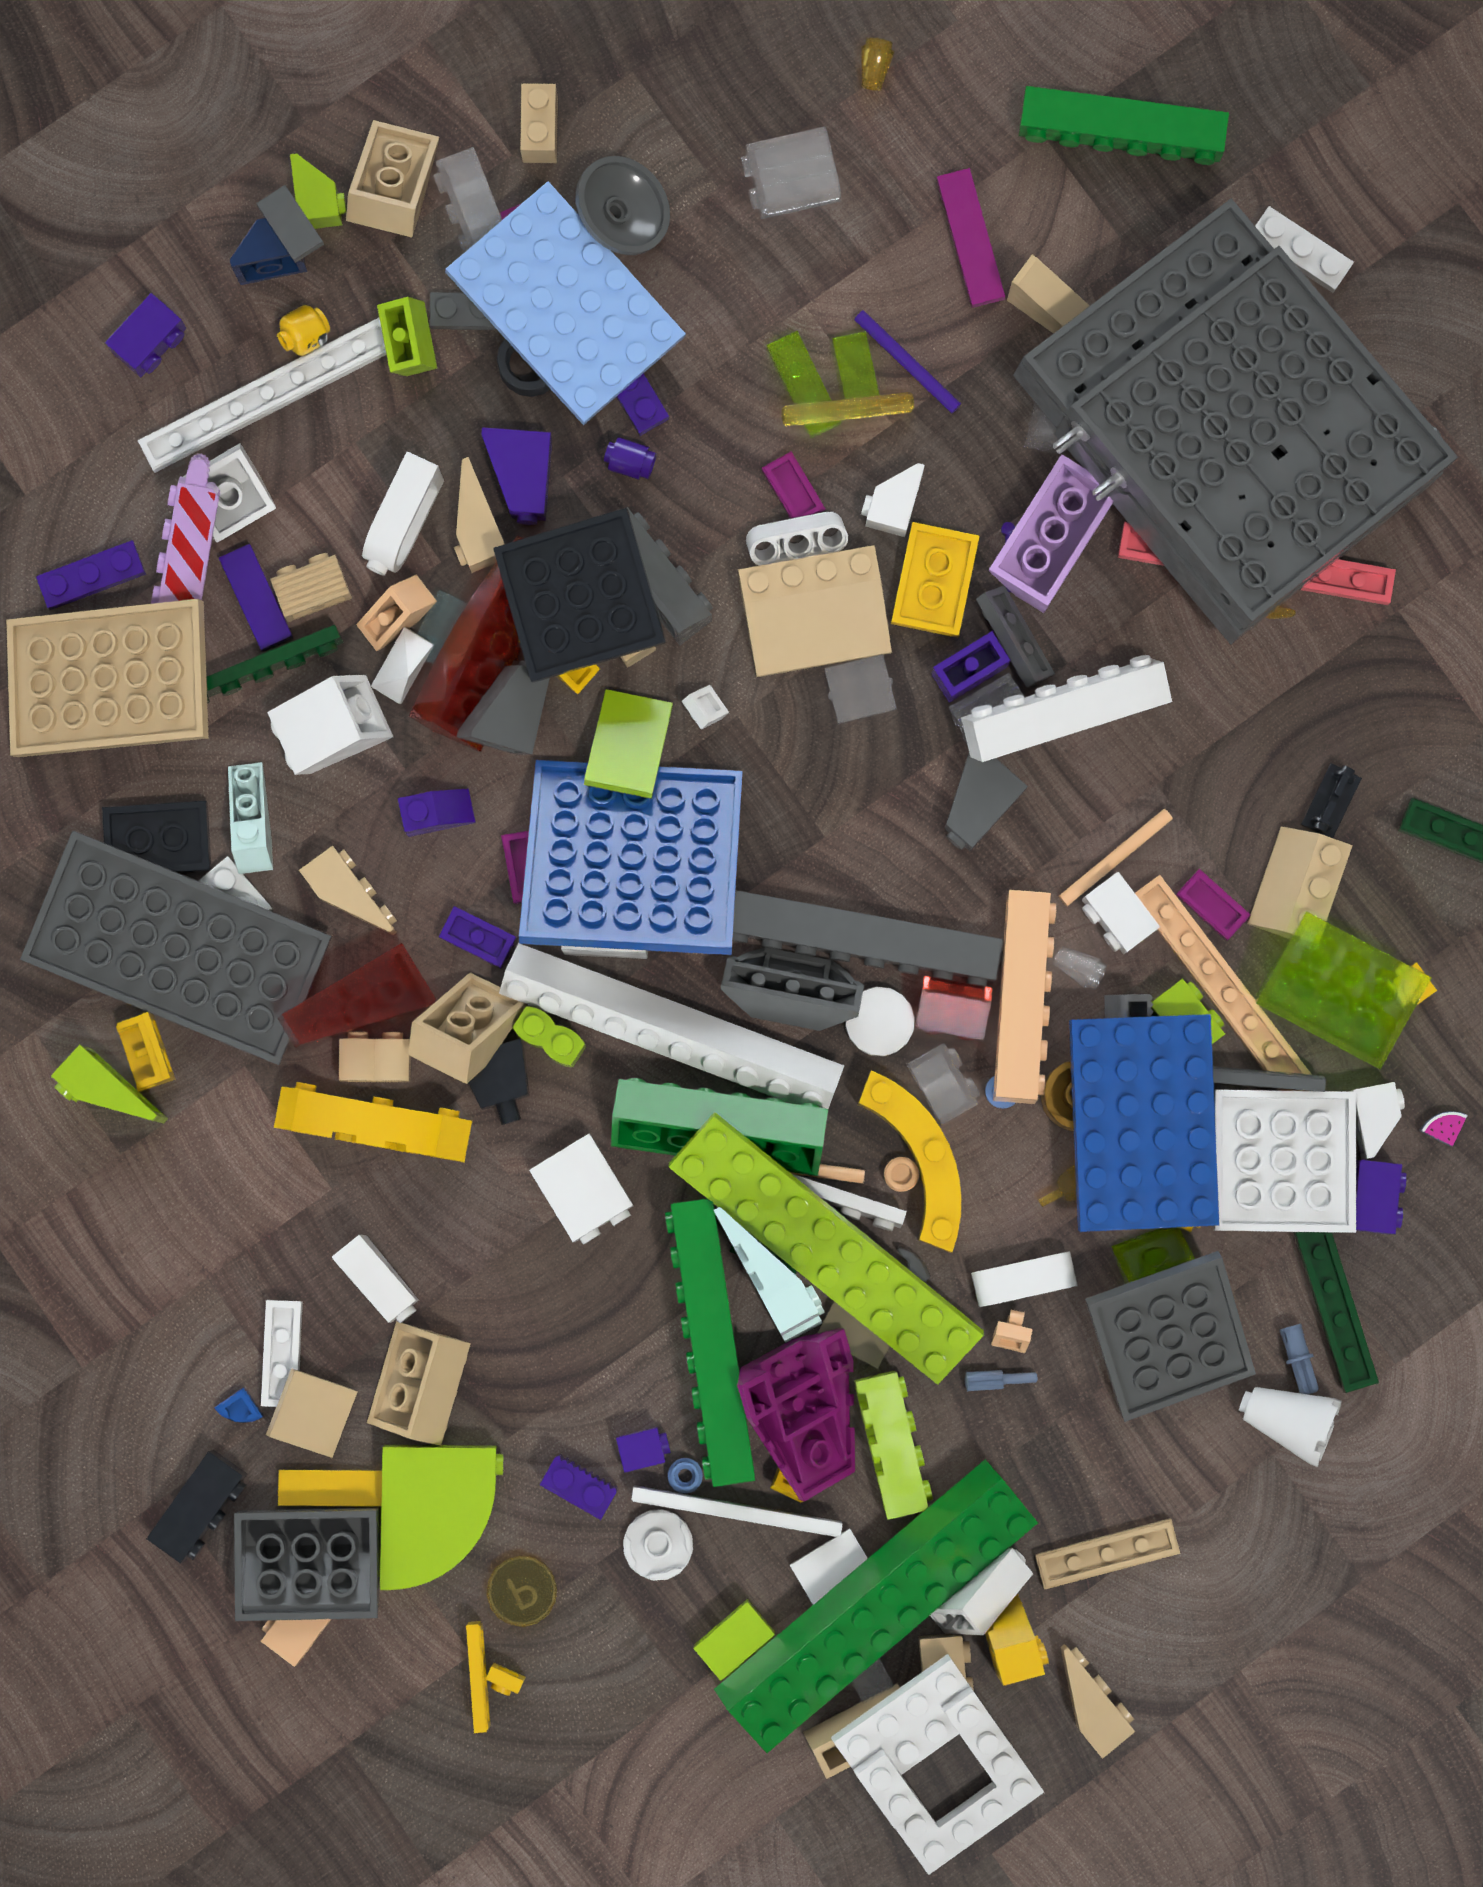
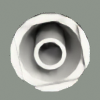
M1255 1387L1252 1393L1245 1392L1239 1411L1245 1413L1244 1421L1310 1465L1318 1467L1334 1428V1417L1338 1415L1342 1401L1329 1397Z

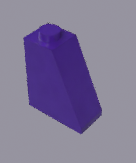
M482 427L483 441L511 518H515L518 523L525 525H536L538 520L546 521L552 452L551 432Z

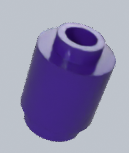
M618 437L615 443L609 442L604 462L609 463L608 470L638 480L641 477L649 479L657 453L649 451L650 447Z

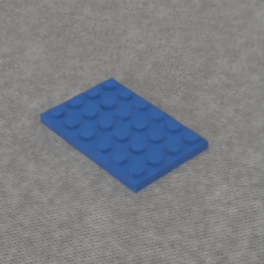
M1211 1014L1069 1020L1078 1231L1220 1226Z

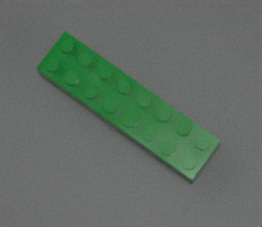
M701 1199L671 1204L672 1212H665L667 1231L669 1234L675 1233L677 1247H670L673 1269L680 1268L682 1282H676L675 1284L678 1303L686 1304L687 1317H681L684 1339L691 1338L693 1350L687 1352L686 1357L689 1374L696 1373L698 1386L691 1388L694 1409L701 1408L703 1421L697 1422V1431L700 1445L707 1444L708 1456L702 1457L705 1480L712 1479L713 1487L755 1481V1472L746 1414L737 1386L739 1367L717 1221L714 1212L715 1208L713 1201Z

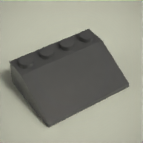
M381 1508L240 1510L234 1513L235 1621L378 1618Z

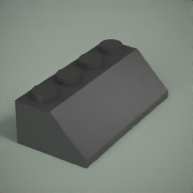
M627 507L659 619L680 646L712 622V614L709 611L713 607L702 592L696 595L689 584L692 580L687 572L680 565L677 568L672 565L668 559L671 553L660 539L654 542L647 533L650 526L639 512L633 515Z

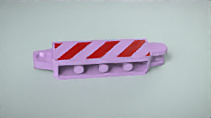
M197 453V455L191 457L186 477L180 476L178 485H171L168 505L174 506L172 520L165 518L162 539L168 540L166 553H159L156 573H162L163 575L161 587L154 585L151 604L191 599L202 600L220 497V490L213 482H208L210 461L206 454Z

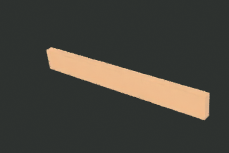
M1158 875L1135 893L1160 926L1157 929L1158 933L1262 1070L1311 1074L1161 875ZM1277 1088L1278 1091H1307Z

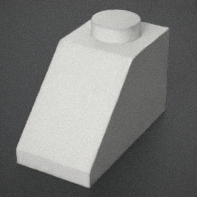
M917 463L876 486L873 496L866 495L861 515L867 516L866 527L905 537L925 465Z
M1395 1082L1348 1091L1356 1092V1136L1361 1160L1375 1157L1402 1117L1400 1110L1405 1107L1401 1089H1396Z

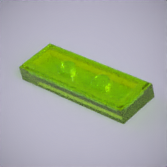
M798 331L767 344V350L810 438L840 425L842 421Z

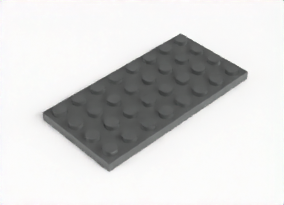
M72 831L20 960L280 1065L332 936L92 837Z

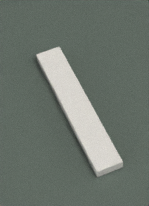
M636 1485L633 1487L631 1498L633 1502L834 1537L841 1536L843 1524L842 1521Z

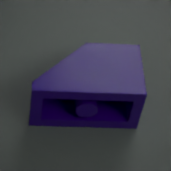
M469 789L430 791L398 798L404 832L408 837L476 823Z

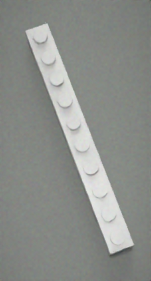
M519 943L505 970L499 994L791 1104L813 1103L820 1106V1108L828 1109L844 1065Z

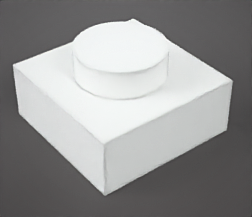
M711 685L689 694L682 700V703L700 729L723 719L729 713Z

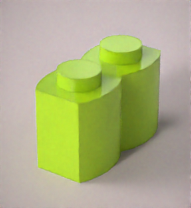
M526 1006L513 1025V1029L523 1041L533 1047L543 1048L552 1060L566 1067H574L586 1049L585 1043L578 1034L567 1027L556 1025L545 1012L535 1007Z

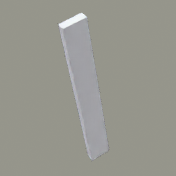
M380 318L137 440L154 473L387 355Z

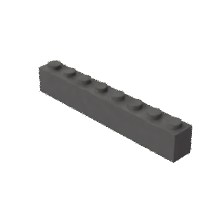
M735 891L733 942L747 944L748 938L761 940V946L770 949L781 950L783 944L796 947L795 952L803 955L816 956V951L830 953L829 959L841 962H850V958L854 957L864 959L863 965L884 969L885 963L898 965L899 972L918 975L919 970L933 972L932 978L952 981L953 976L967 978L966 984L978 987H987V982L994 983L996 980L1003 939Z

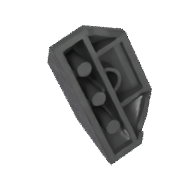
M766 947L747 952L739 957L727 958L721 984V990L752 1018L817 1031L858 1017L864 989L862 983L855 981L846 970L833 960Z

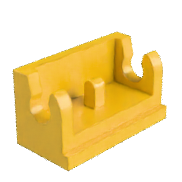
M146 1012L117 1023L116 1028L120 1035L138 1092L176 1080L154 1014Z

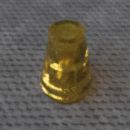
M866 38L865 45L861 46L862 88L881 91L895 53L892 50L893 43L891 41L879 38Z

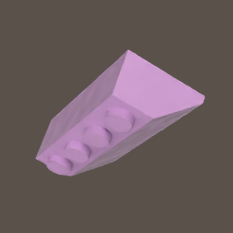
M1061 454L991 565L989 572L1016 597L1045 613L1109 511L1113 500L1109 496L1108 498L1105 496L1101 500H1096L1095 497L1102 491L1094 496L1092 491L1099 486V483L1087 469Z

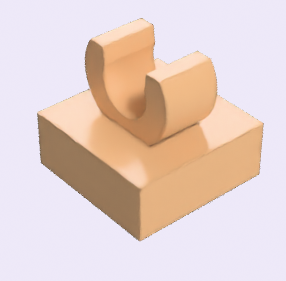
M1011 1309L1006 1323L998 1321L993 1332L992 1346L1021 1353L1026 1352L1033 1329L1022 1327L1024 1312Z

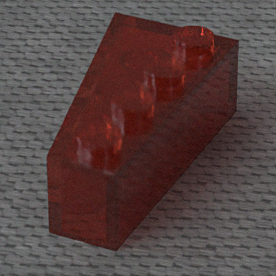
M401 943L283 1013L277 1019L294 1047L298 1048L429 1008L437 1000Z

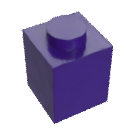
M658 1427L616 1437L624 1473L665 1463V1454L671 1453L666 1432L660 1434Z

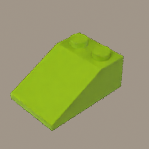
M79 1044L51 1075L58 1082L54 1088L69 1101L72 1099L77 1103L80 1100L163 1124L168 1120L158 1108L89 1047Z

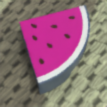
M1455 1111L1443 1112L1428 1119L1419 1131L1451 1147L1454 1145L1468 1115Z

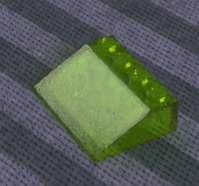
M1306 911L1255 996V1002L1259 1006L1381 1070L1432 977Z

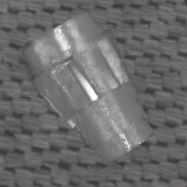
M1064 946L1061 947L1053 962V965L1059 967L1060 970L1084 989L1090 987L1093 990L1100 984L1108 965L1101 962V958L1067 949Z

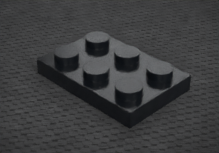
M207 801L102 807L104 843L177 873L211 870Z

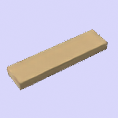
M1169 1518L1037 1553L1035 1558L1045 1590L1181 1553L1172 1520Z

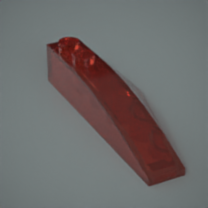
M517 536L514 539V541L521 540L524 538ZM497 562L473 594L452 628L409 717L433 732L479 752L482 751L484 745L457 738L458 730L504 667L512 666L513 660H518L521 649L517 647L519 638Z

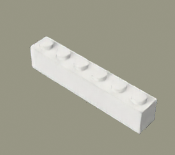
M1149 655L1138 656L1130 659V665L1120 668L1118 665L1106 666L1099 669V674L1088 678L1087 675L1074 676L1067 679L1066 685L1060 687L1055 685L1042 686L1035 690L1036 694L1025 698L1023 695H1015L1005 698L1003 700L1004 704L993 708L992 705L973 708L971 710L972 714L961 717L970 757L981 762L988 761L1170 703L1172 698L1164 662L1152 659Z

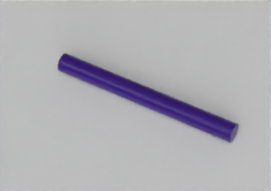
M864 310L855 317L854 320L949 412L954 413L960 407L961 403Z

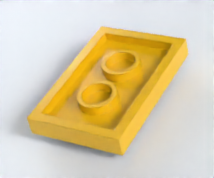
M912 522L891 624L956 638L959 637L979 541L978 535Z

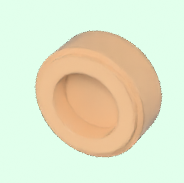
M897 1157L886 1165L884 1179L892 1190L905 1192L916 1185L919 1179V1170L911 1159Z

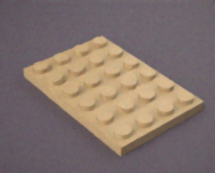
M191 599L6 620L10 756L27 757L209 738L204 601Z

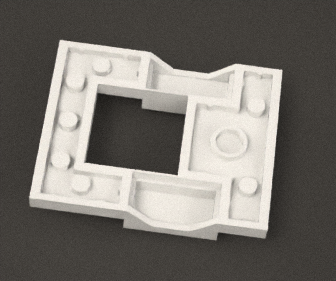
M948 1654L831 1737L860 1782L891 1825L900 1834L928 1875L1044 1793L1039 1783ZM960 1734L993 1782L935 1822L902 1774Z

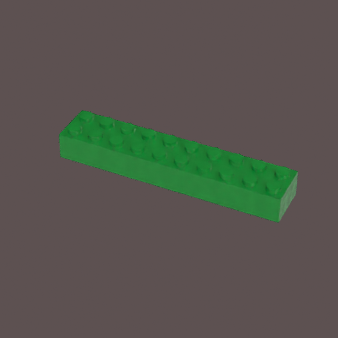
M986 1459L983 1460L714 1688L715 1692L728 1712L758 1745L768 1753L1036 1526L1038 1522Z

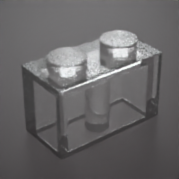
M945 1043L906 1065L940 1126L977 1106L976 1098L980 1096L973 1080L970 1077L965 1080L960 1072L959 1067L963 1063L954 1047L947 1049Z

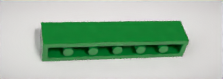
M1026 86L1018 136L1026 137L1027 141L1034 143L1053 140L1059 141L1060 145L1066 147H1078L1080 144L1091 145L1095 150L1103 152L1121 149L1127 150V153L1133 156H1145L1147 153L1159 154L1165 160L1175 161L1182 157L1194 159V162L1201 165H1212L1214 162H1220L1224 154L1229 112Z

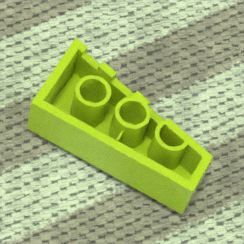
M889 1371L853 1380L887 1520L926 1510L928 1508L927 1502L932 1501L933 1496L929 1480L922 1481L919 1467L925 1466L921 1447L920 1445L914 1446L911 1432L917 1430L912 1410L906 1412L903 1398L908 1397L904 1377H898L896 1371Z

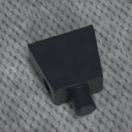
M521 1039L501 1044L487 1066L468 1082L482 1110L496 1107L501 1125L521 1120L516 1100L530 1096L524 1044Z

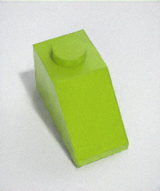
M290 154L295 199L314 229L343 225L341 214L347 213L345 194L339 193L333 180L301 156Z

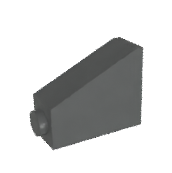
M519 661V665L505 666L460 727L457 738L515 755H531L550 678L532 683L525 661Z
M968 753L946 822L945 830L949 833L946 838L959 850L965 847L971 851L1025 792L1028 786L997 758L981 762L971 758L970 753Z

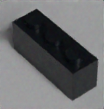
M215 1450L208 1451L146 1539L180 1564L185 1562L188 1557L194 1560L206 1544L201 1540L209 1528L215 1531L226 1516L222 1509L229 1499L235 1502L246 1488L247 1484L242 1481L247 1473Z

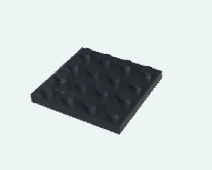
M627 508L493 548L532 683L666 643Z

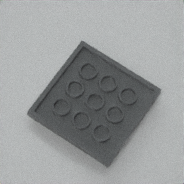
M1218 1251L1085 1299L1124 1422L1256 1374L1223 1258Z

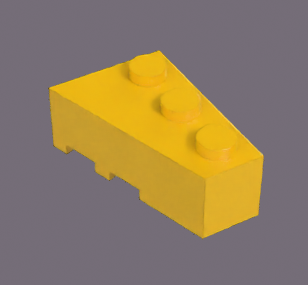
M1016 1594L985 1633L995 1673L1003 1686L1045 1675L1043 1665L1049 1664L1044 1643L1041 1642L1037 1635H1034L1020 1597Z

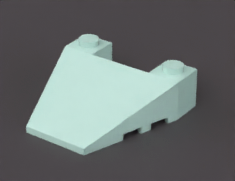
M721 1207L715 1209L714 1212L785 1343L822 1324L819 1315L825 1312L813 1286L805 1288L802 1281Z

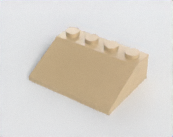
M875 545L738 569V578L757 677L892 653Z

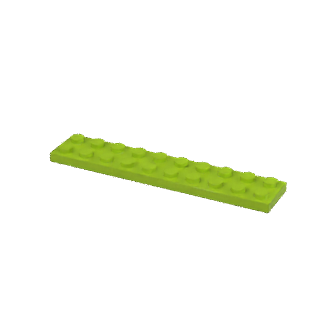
M716 1112L710 1116L670 1161L669 1168L708 1200L713 1201V1204L718 1208L721 1207L745 1230L937 1385L984 1336L983 1329Z

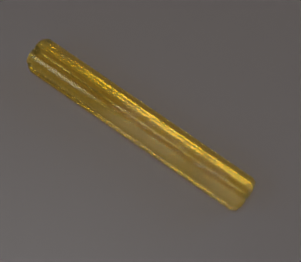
M906 392L787 405L781 410V419L783 425L792 426L910 413L914 409V398L912 393Z

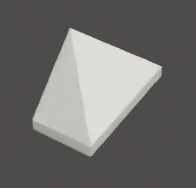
M404 627L371 687L395 702L402 704L434 644Z

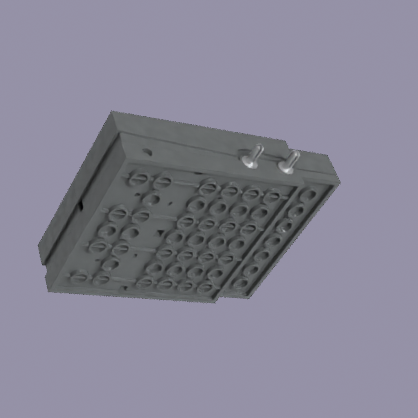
M1232 198L1026 354L1013 375L1056 426L1057 430L1054 434L1059 440L1053 444V448L1055 449L1063 444L1056 452L1060 454L1067 449L1077 462L1089 471L1099 483V486L1092 491V495L1094 496L1102 491L1095 499L1101 500L1105 496L1107 498L1109 496L1113 500L1112 504L1230 645L1430 487L1443 474V471L1458 458L1443 440L1439 430L1426 420L1280 246L1274 249Z

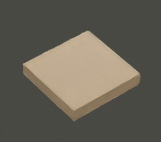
M291 1368L266 1435L332 1458L357 1391Z

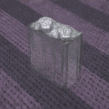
M826 126L746 144V156L741 157L745 177L751 176L754 188L749 189L752 209H759L761 219L841 201V188Z

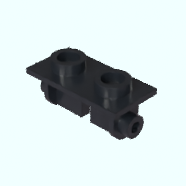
M1330 763L1301 823L1302 826L1330 838L1334 837L1362 779L1354 774L1355 770L1344 765L1340 768Z

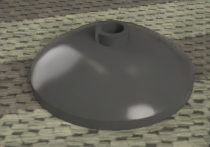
M607 156L593 162L579 178L576 187L578 214L584 227L602 246L619 254L639 255L654 248L664 238L670 222L669 202L658 179L642 164L622 156Z

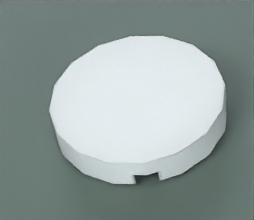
M874 987L863 991L858 1017L846 1021L845 1026L849 1039L858 1049L872 1056L884 1057L898 1052L908 1043L914 1031L915 1017L911 1004L902 994L891 988Z
M664 1509L649 1510L637 1516L628 1526L623 1540L624 1555L629 1566L640 1576L653 1581L668 1580L678 1575L689 1563L693 1552V1538L687 1523L677 1514Z

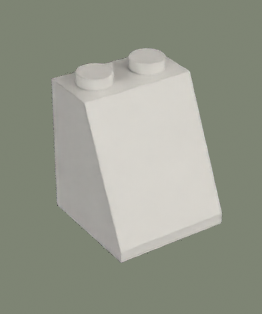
M366 675L332 676L267 712L271 720V729L280 740L285 751V761L295 775L312 774L393 737Z

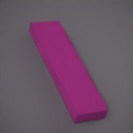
M970 168L937 176L936 181L971 307L974 308L1005 300V293Z

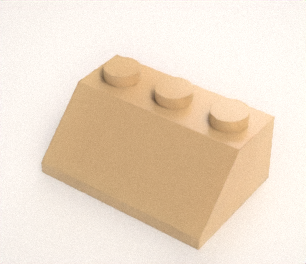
M1281 826L1247 924L1310 947L1319 944L1353 845L1322 834Z
M396 1321L367 1423L409 1439L441 1446L471 1343Z

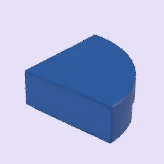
M245 1387L214 1407L221 1416L234 1422L247 1423L264 1417Z

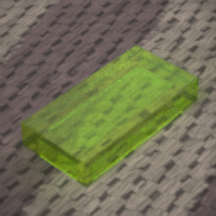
M866 331L832 338L846 406L880 400Z

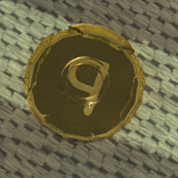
M519 1555L508 1558L494 1569L489 1578L487 1598L490 1608L498 1619L510 1625L526 1627L537 1624L550 1613L556 1602L557 1584L554 1574L544 1562L535 1557Z

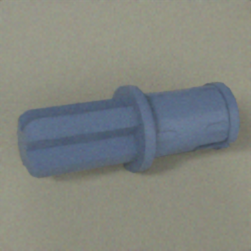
M1297 1324L1280 1329L1279 1331L1289 1359L1286 1361V1364L1292 1365L1299 1392L1301 1394L1317 1392L1318 1384L1310 1358L1314 1357V1355L1309 1353L1302 1325Z

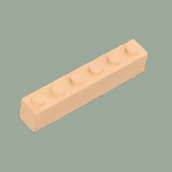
M1009 890L1006 896L993 1101L1035 1104L1038 1100V1095H1044L1045 1075L1039 1074L1040 1061H1046L1048 1041L1042 1040V1026L1048 1027L1050 1006L1044 1005V992L1051 991L1052 971H1046L1047 958L1053 957L1054 937H1048L1049 924H1055L1056 903H1050L1051 893Z

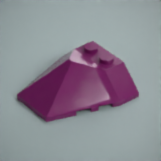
M844 1328L792 1339L740 1368L737 1386L746 1418L800 1501L810 1499L855 1472V1428L850 1427V1406L854 1405V1394L849 1393V1373L854 1372L853 1358Z

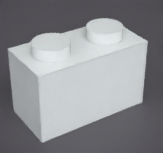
M1119 872L1115 873L1082 899L1085 904L1082 907L1083 912L1093 924L1100 923L1106 931L1103 937L1114 952L1120 950L1124 955L1160 928L1159 924Z

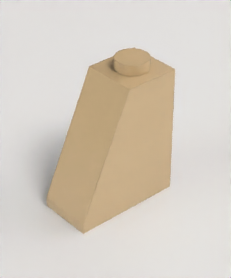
M1034 255L1030 256L1013 279L1007 298L1008 302L1053 334L1090 306Z

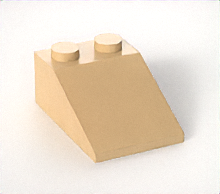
M373 120L348 192L346 221L413 237L426 193L439 137Z
M469 973L412 1022L408 1055L467 1084L487 1066L527 1004L499 994L501 987Z

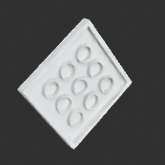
M1214 1090L1220 1226H1213V1231L1356 1233V1092Z

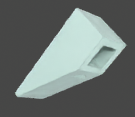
M263 763L228 766L231 851L238 873L245 874L273 870L272 839Z

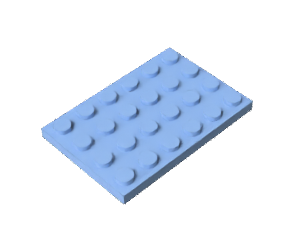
M549 181L446 268V274L583 425L678 344L686 335L613 252L602 246L590 235L577 212Z

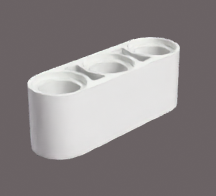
M822 512L753 527L746 536L750 557L759 566L839 552L848 542V534L842 518L834 512ZM829 528L838 529L837 533L831 537L823 536V533ZM795 535L805 536L799 543L789 542ZM761 542L771 543L765 550L755 549Z
M1070 1251L971 1273L979 1307L1078 1286Z

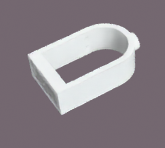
M406 452L365 540L362 557L368 560L366 567L371 571L385 576L387 570L396 573L406 561L444 483L438 465Z

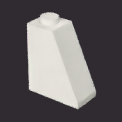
M358 1235L332 1256L338 1266L388 1323L393 1322L395 1319L402 1323L416 1311L413 1305L419 1299L367 1235Z
M1008 1548L930 1615L931 1618L945 1634L984 1635L1033 1575L1032 1571L1025 1564L1024 1556L1017 1550Z

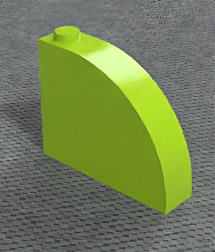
M383 1446L380 1590H400L428 1583L454 1568L473 1549L480 1539L492 1511L496 1475H503V1454H497V1446Z

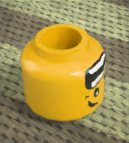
M302 305L280 319V332L277 333V337L281 346L286 351L292 350L296 355L305 356L326 344L330 325L319 308L313 309L311 306Z

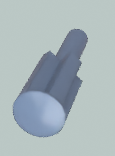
M1002 1370L965 1372L967 1392L1003 1389L1005 1384L1036 1383L1038 1381L1036 1372L1003 1374Z

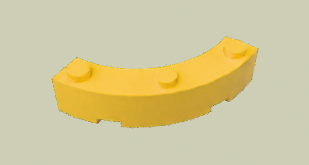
M871 1070L858 1105L873 1112L894 1128L906 1142L916 1161L924 1188V1215L918 1241L952 1253L958 1236L961 1218V1187L956 1161L950 1145L935 1119L913 1095L889 1078Z
M296 1082L295 1088L281 1087L274 1128L332 1138V1133L336 1132L335 1140L465 1162L472 1121L459 1118L460 1111L439 1108L438 1114L409 1110L393 1107L394 1100L374 1096L372 1103L317 1093L316 1085Z

